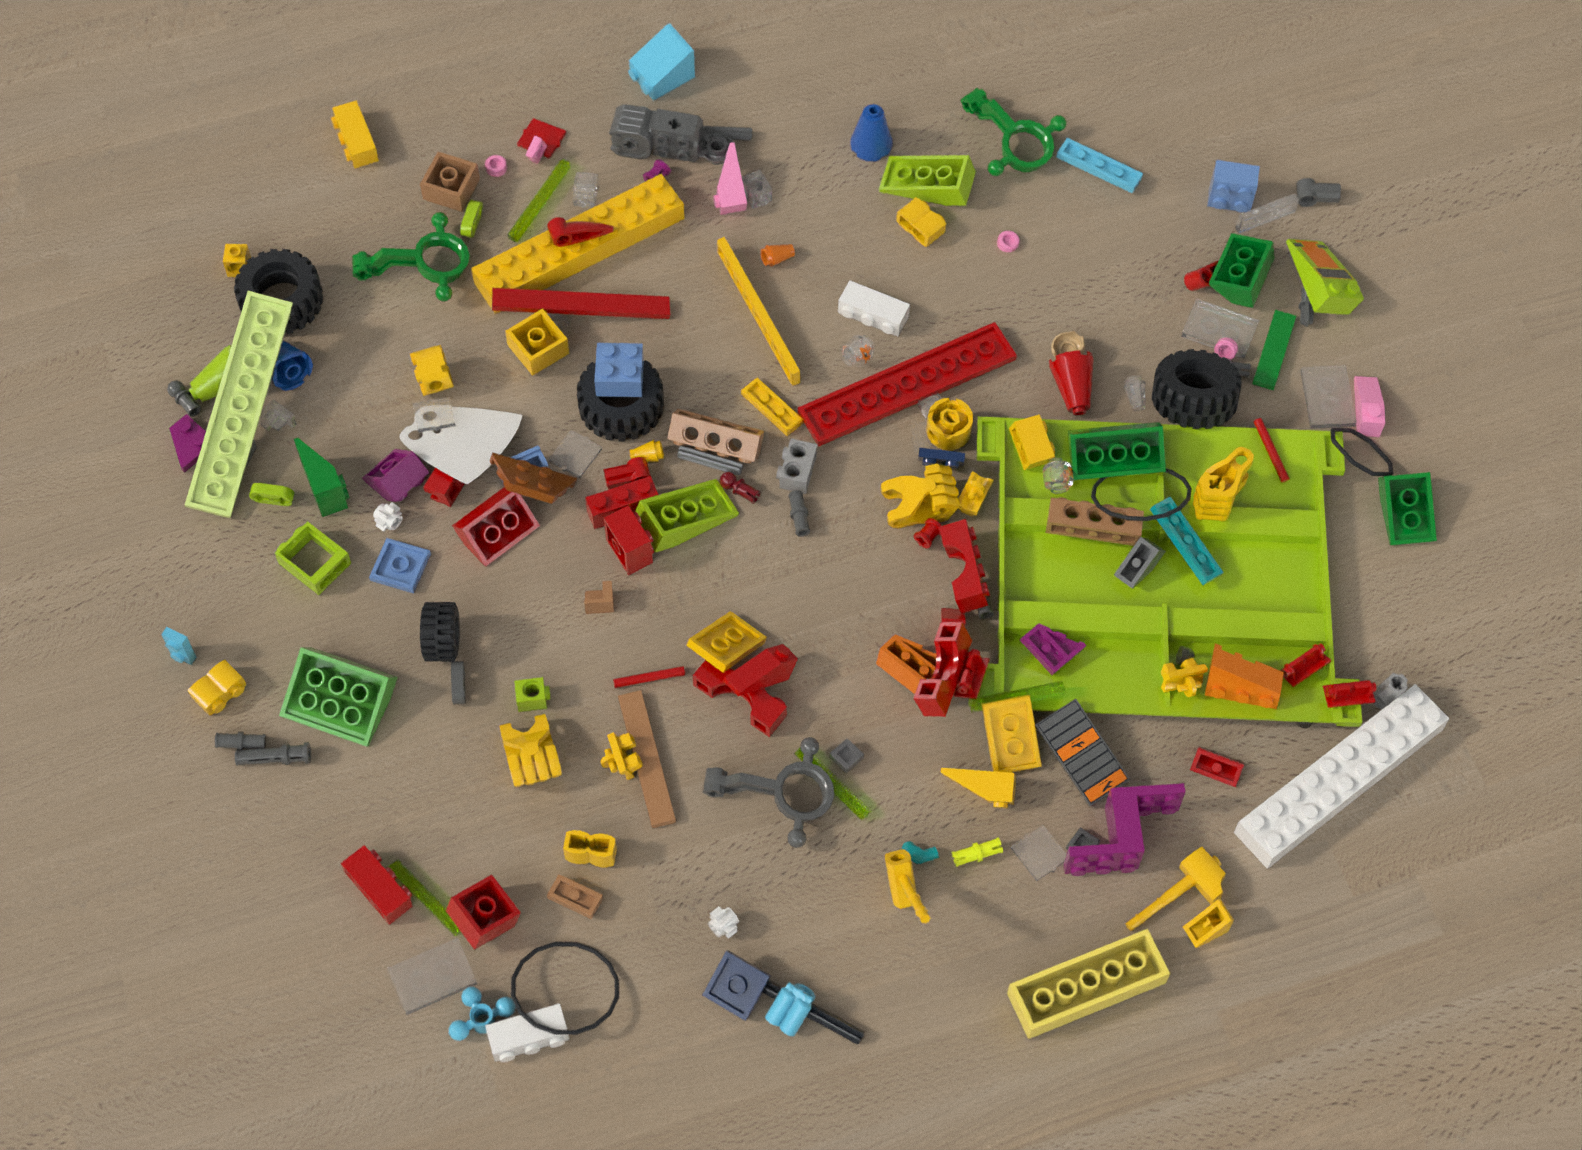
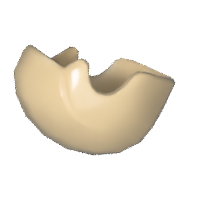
M1075 331L1063 332L1057 335L1051 344L1054 357L1061 353L1081 350V355L1085 353L1084 338Z

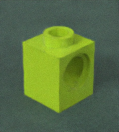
M543 677L514 680L518 712L547 709L546 700H551L549 685H544ZM531 692L539 693L535 697L528 696Z

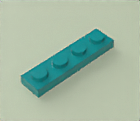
M1168 497L1153 505L1150 511L1153 515L1163 514L1176 508L1177 505L1171 497ZM1181 511L1168 517L1157 519L1202 585L1207 584L1224 573Z

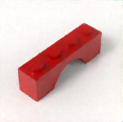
M966 519L940 526L943 546L948 557L957 558L965 562L963 572L951 582L955 601L961 614L988 606L986 596H989L990 592L987 583L982 580L986 575L982 563H978L981 553L978 545H974V540H977L974 527H969Z
M963 622L940 623L934 639L936 647L935 671L930 679H920L913 698L923 716L946 717L972 643V639Z
M705 660L693 674V686L711 698L724 693L735 694L723 682L724 677L734 670L729 668L723 673ZM764 688L741 695L752 709L750 725L770 737L787 717L785 702L779 697H772Z

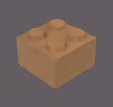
M438 151L420 183L423 200L463 212L480 180L478 164Z

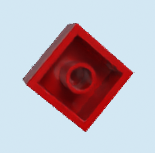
M626 506L604 517L606 541L629 576L653 563L652 554L654 549L651 545L653 542L652 535L648 530L644 531L642 528L640 516L637 512L633 513L629 506Z
M492 874L452 896L446 909L447 914L474 950L515 927L521 914Z

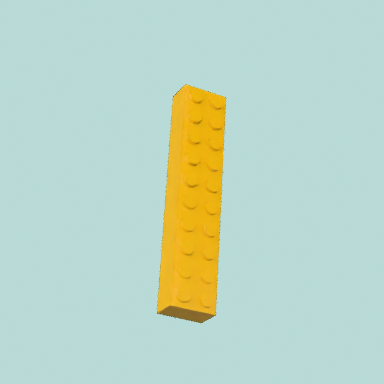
M660 174L566 221L604 223L612 225L614 232L581 243L557 247L554 245L547 230L472 267L474 284L491 309L492 288L545 290L684 220V203L664 176Z

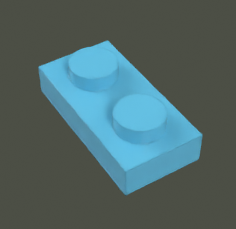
M166 627L161 635L171 658L179 663L184 661L192 665L197 657L187 636Z

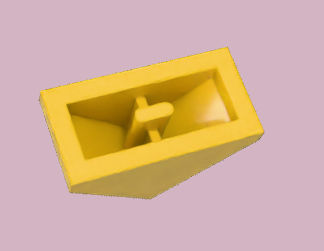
M1218 899L1185 924L1183 928L1195 948H1198L1228 933L1234 919L1222 900Z

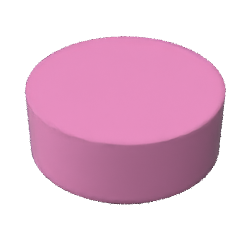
M499 155L490 156L485 162L486 172L492 177L504 175L507 171L505 158Z
M1004 231L998 237L997 246L1004 252H1013L1018 248L1020 240L1016 233Z
M1228 337L1218 340L1214 348V352L1219 354V357L1231 360L1238 351L1237 343Z

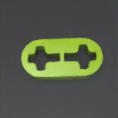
M469 201L461 224V236L474 237L482 215L483 202Z
M254 483L251 486L249 497L258 503L290 506L292 505L295 492L285 486Z

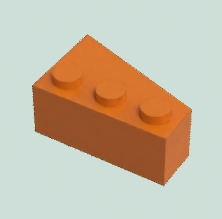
M895 634L880 648L876 664L915 694L920 679H930L936 667V654L923 649V645Z
M1215 643L1207 677L1205 696L1277 709L1284 672L1258 661L1255 663L1242 659V654L1235 652L1233 655L1221 650L1222 646Z

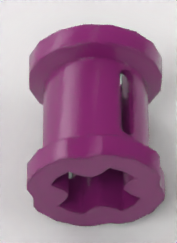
M657 159L651 170L643 174V179L647 181L660 174L665 177L671 173V170L665 162Z

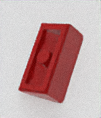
M1199 746L1190 770L1236 788L1244 763Z

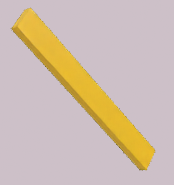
M726 238L718 239L717 253L791 385L799 384L800 370Z

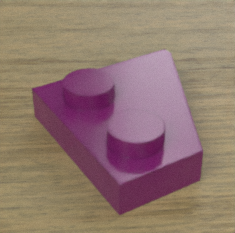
M187 414L169 428L180 467L184 473L197 463L206 431Z
M1040 623L1020 639L1024 646L1051 675L1055 674L1087 646L1081 641L1077 643L1066 638L1067 635L1054 632L1049 627Z

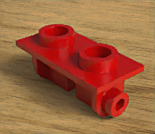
M1321 643L1318 645L1314 644L1313 648L1291 663H1286L1284 668L1279 670L1284 672L1283 678L1292 687H1295L1331 662V659L1324 654L1326 649Z
M971 649L967 653L954 697L977 699L990 661L989 658L981 657L979 650Z
M1370 680L1323 685L1328 708L1376 702L1373 693L1376 692V683Z

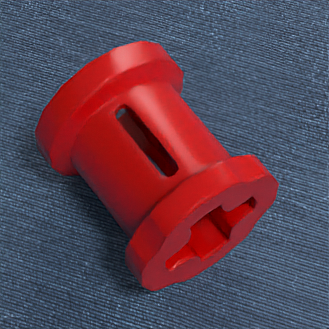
M928 518L925 521L926 525L913 535L914 540L925 549L932 546L931 542L937 535H941L939 529L941 524L932 518Z

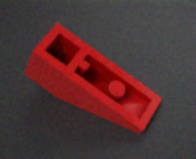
M784 644L765 649L724 677L723 682L737 696H741L789 680L798 658Z

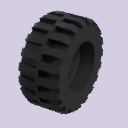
M270 249V252L267 253L262 251L258 253L257 257L254 258L252 256L248 259V264H243L239 269L240 274H237L235 278L234 293L240 312H242L248 291L263 294L266 289L273 285L288 283L297 286V289L292 295L282 299L293 303L285 332L292 334L296 329L302 330L306 327V323L310 324L315 319L314 314H319L324 297L318 272L311 261L305 256L302 257L301 253L296 251L291 253L289 249H282V251Z
M1188 349L1185 352L1182 350L1176 351L1174 355L1171 353L1160 361L1156 368L1152 389L1153 405L1163 418H1168V421L1173 424H1180V427H1193V429L1198 430L1200 428L1211 429L1213 426L1218 427L1224 424V422L1229 421L1237 411L1242 378L1233 363L1230 364L1227 358L1219 357L1217 353H1208L1207 350L1194 351V349Z
M645 360L643 365L642 397L629 406L612 407L600 400L602 396H596V363L591 362L587 366V371L584 370L581 373L580 381L577 383L578 408L585 426L591 431L594 430V434L599 437L604 435L606 440L613 441V439H619V442H623L627 438L635 440L639 438L638 435L642 434L644 436L649 433L650 427L654 428L658 424V419L662 417L664 407L663 383L657 369L652 368V364Z

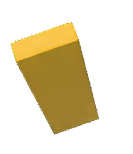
M758 377L741 390V395L786 436H789L804 423L802 417Z

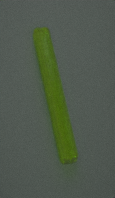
M561 159L509 231L508 239L516 243L523 236L571 168L569 161Z

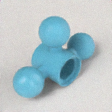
M468 987L462 992L461 999L464 1005L472 1007L469 1014L470 1020L467 1022L462 1020L452 1022L449 1027V1035L452 1039L461 1041L468 1036L469 1030L473 1028L476 1032L485 1034L487 1033L485 1025L495 1023L494 1018L497 1016L510 1017L515 1012L516 1006L511 998L502 997L496 1002L495 1008L491 1009L486 1004H480L482 994L478 988ZM485 1014L489 1016L488 1020L484 1023L476 1022L477 1017Z

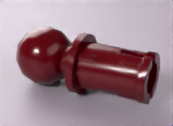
M729 471L720 476V485L727 490L733 488L734 495L738 494L752 504L758 500L756 496L760 497L761 491L746 484L742 478L737 481L734 473Z

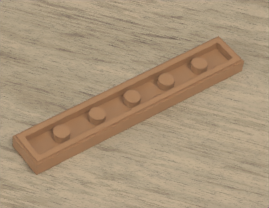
M639 690L619 695L618 700L626 731L634 737L636 747L631 748L632 754L635 752L639 754L643 763V767L639 768L637 773L652 829L676 823L642 692Z

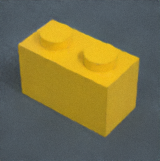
M1040 414L1015 421L1009 427L1024 470L1048 464L1054 459L1055 447L1049 441L1047 425L1041 419Z

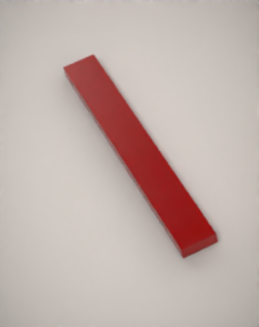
M492 288V311L536 313L543 309L546 313L669 319L670 298L669 296Z

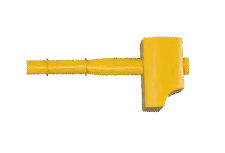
M1203 847L1195 850L1180 863L1179 868L1186 876L1140 913L1135 914L1132 919L1125 923L1126 927L1132 931L1140 924H1144V921L1160 909L1165 908L1166 905L1176 900L1193 886L1198 889L1210 905L1216 900L1221 899L1223 894L1221 882L1224 880L1226 873L1221 869L1219 859L1215 855L1211 857Z
M900 849L886 853L885 863L893 904L899 909L913 906L916 911L915 914L919 917L920 921L928 923L930 916L920 899V895L917 894L909 852Z

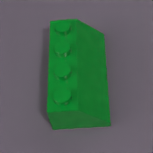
M1160 422L1068 430L1069 454L1074 480L1166 472L1163 426Z

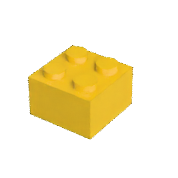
M543 309L505 331L508 347L532 376L570 354L568 339Z

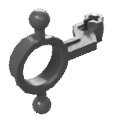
M807 737L801 741L800 748L804 754L803 762L787 765L777 775L776 780L745 773L727 776V771L714 767L706 769L703 793L713 798L723 797L724 793L735 794L747 790L774 796L779 811L785 817L794 820L793 830L787 836L788 843L794 848H800L806 843L807 838L803 831L804 822L822 817L831 807L834 798L833 783L829 775L820 766L812 764L813 755L819 750V743L813 737ZM795 774H804L813 778L822 790L821 805L811 812H800L793 809L783 796V784L788 777Z

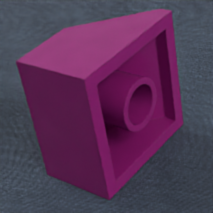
M394 449L364 475L362 479L385 500L400 502L407 497V492L412 487H417L423 483L424 477L429 472L413 451Z

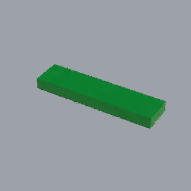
M1275 310L1252 385L1274 391L1296 315Z

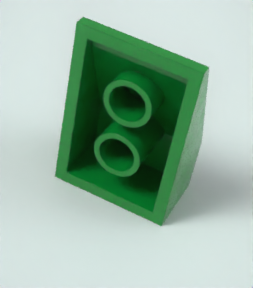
M295 438L294 442L321 516L325 517L348 509L346 500L350 496L343 475H337L332 464L301 439Z
M1430 472L1379 477L1380 503L1389 545L1437 541Z

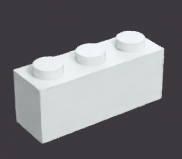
M850 280L838 300V313L846 318L858 320L866 326L878 328L886 334L899 336L909 317L910 304Z
M560 1003L526 1013L538 1024L554 1030H567ZM521 1015L485 1025L495 1062H508L513 1060L516 1055L523 1053L526 1055L535 1054L540 1051V1048L546 1046L558 1047L563 1045L566 1040H570L569 1035H554L533 1027Z

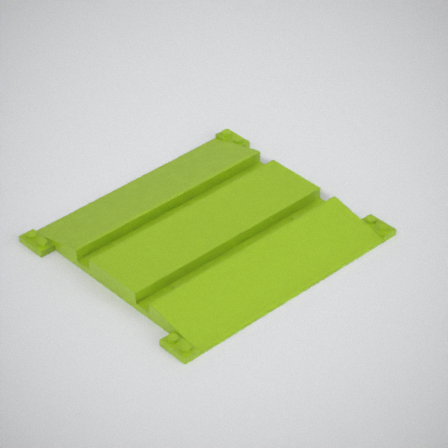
M977 417V460L999 461L997 584L999 627L997 632L998 664H988L978 697L974 699V711H982V703L1030 695L1033 711H1057L1076 699L1085 713L1336 723V726L1361 727V704L1328 708L1323 691V685L1359 681V679L1335 678L1323 475L1343 476L1345 473L1344 455L1331 442L1330 431L1267 428L1290 478L1289 481L1281 483L1256 428L1213 426L1211 429L1200 428L1198 430L1193 429V427L1184 428L1180 427V425L1162 424L1166 468L1185 477L1192 488L1190 501L1180 511L1224 573L1207 584L1202 585L1157 519L1143 521L1141 537L1148 538L1166 552L1154 569L1132 589L1114 576V574L1134 546L1046 533V525L1051 498L1063 497L1071 501H1088L1095 504L1091 498L1092 488L1100 478L1071 479L1070 486L1069 483L1068 486L1067 484L1064 486L1066 481L1062 480V478L1071 472L1068 467H1071L1068 430L1142 423L1042 419L1047 425L1049 441L1054 444L1055 457L1048 464L1024 470L1009 427L1015 421L1025 418ZM1335 432L1336 441L1344 448L1343 432ZM1244 447L1249 449L1254 454L1253 464L1247 471L1249 477L1245 486L1235 497L1228 519L1222 522L1218 520L1196 519L1193 506L1194 493L1203 473L1212 465L1226 459L1236 448ZM1245 456L1236 458V462L1240 465L1247 461ZM1165 472L1108 477L1097 487L1095 496L1100 505L1110 504L1119 508H1135L1144 511L1143 517L1153 515L1150 511L1153 505L1168 497H1171L1178 507L1186 499L1187 488L1175 476ZM1068 515L1070 518H1076L1073 515ZM1092 518V519H1091L1092 521H1095V522H1098V521H1099V520H1097V519H1095V518ZM1114 522L1117 525H1122L1120 522ZM1039 623L1049 627L1054 632L1067 635L1066 638L1077 643L1081 641L1087 645L1053 675L1045 669L1020 641L1025 634ZM1215 643L1221 645V650L1233 655L1235 652L1242 654V659L1252 663L1258 661L1277 670H1281L1286 663H1291L1313 648L1314 644L1318 645L1321 643L1326 649L1324 654L1331 659L1330 663L1295 687H1292L1283 678L1277 709L1205 696L1207 677ZM1193 658L1198 665L1205 664L1208 671L1204 673L1202 686L1197 688L1195 696L1187 697L1184 691L1178 692V690L1163 692L1161 686L1164 679L1161 675V670L1164 664L1173 663L1178 670L1181 669L1183 661Z

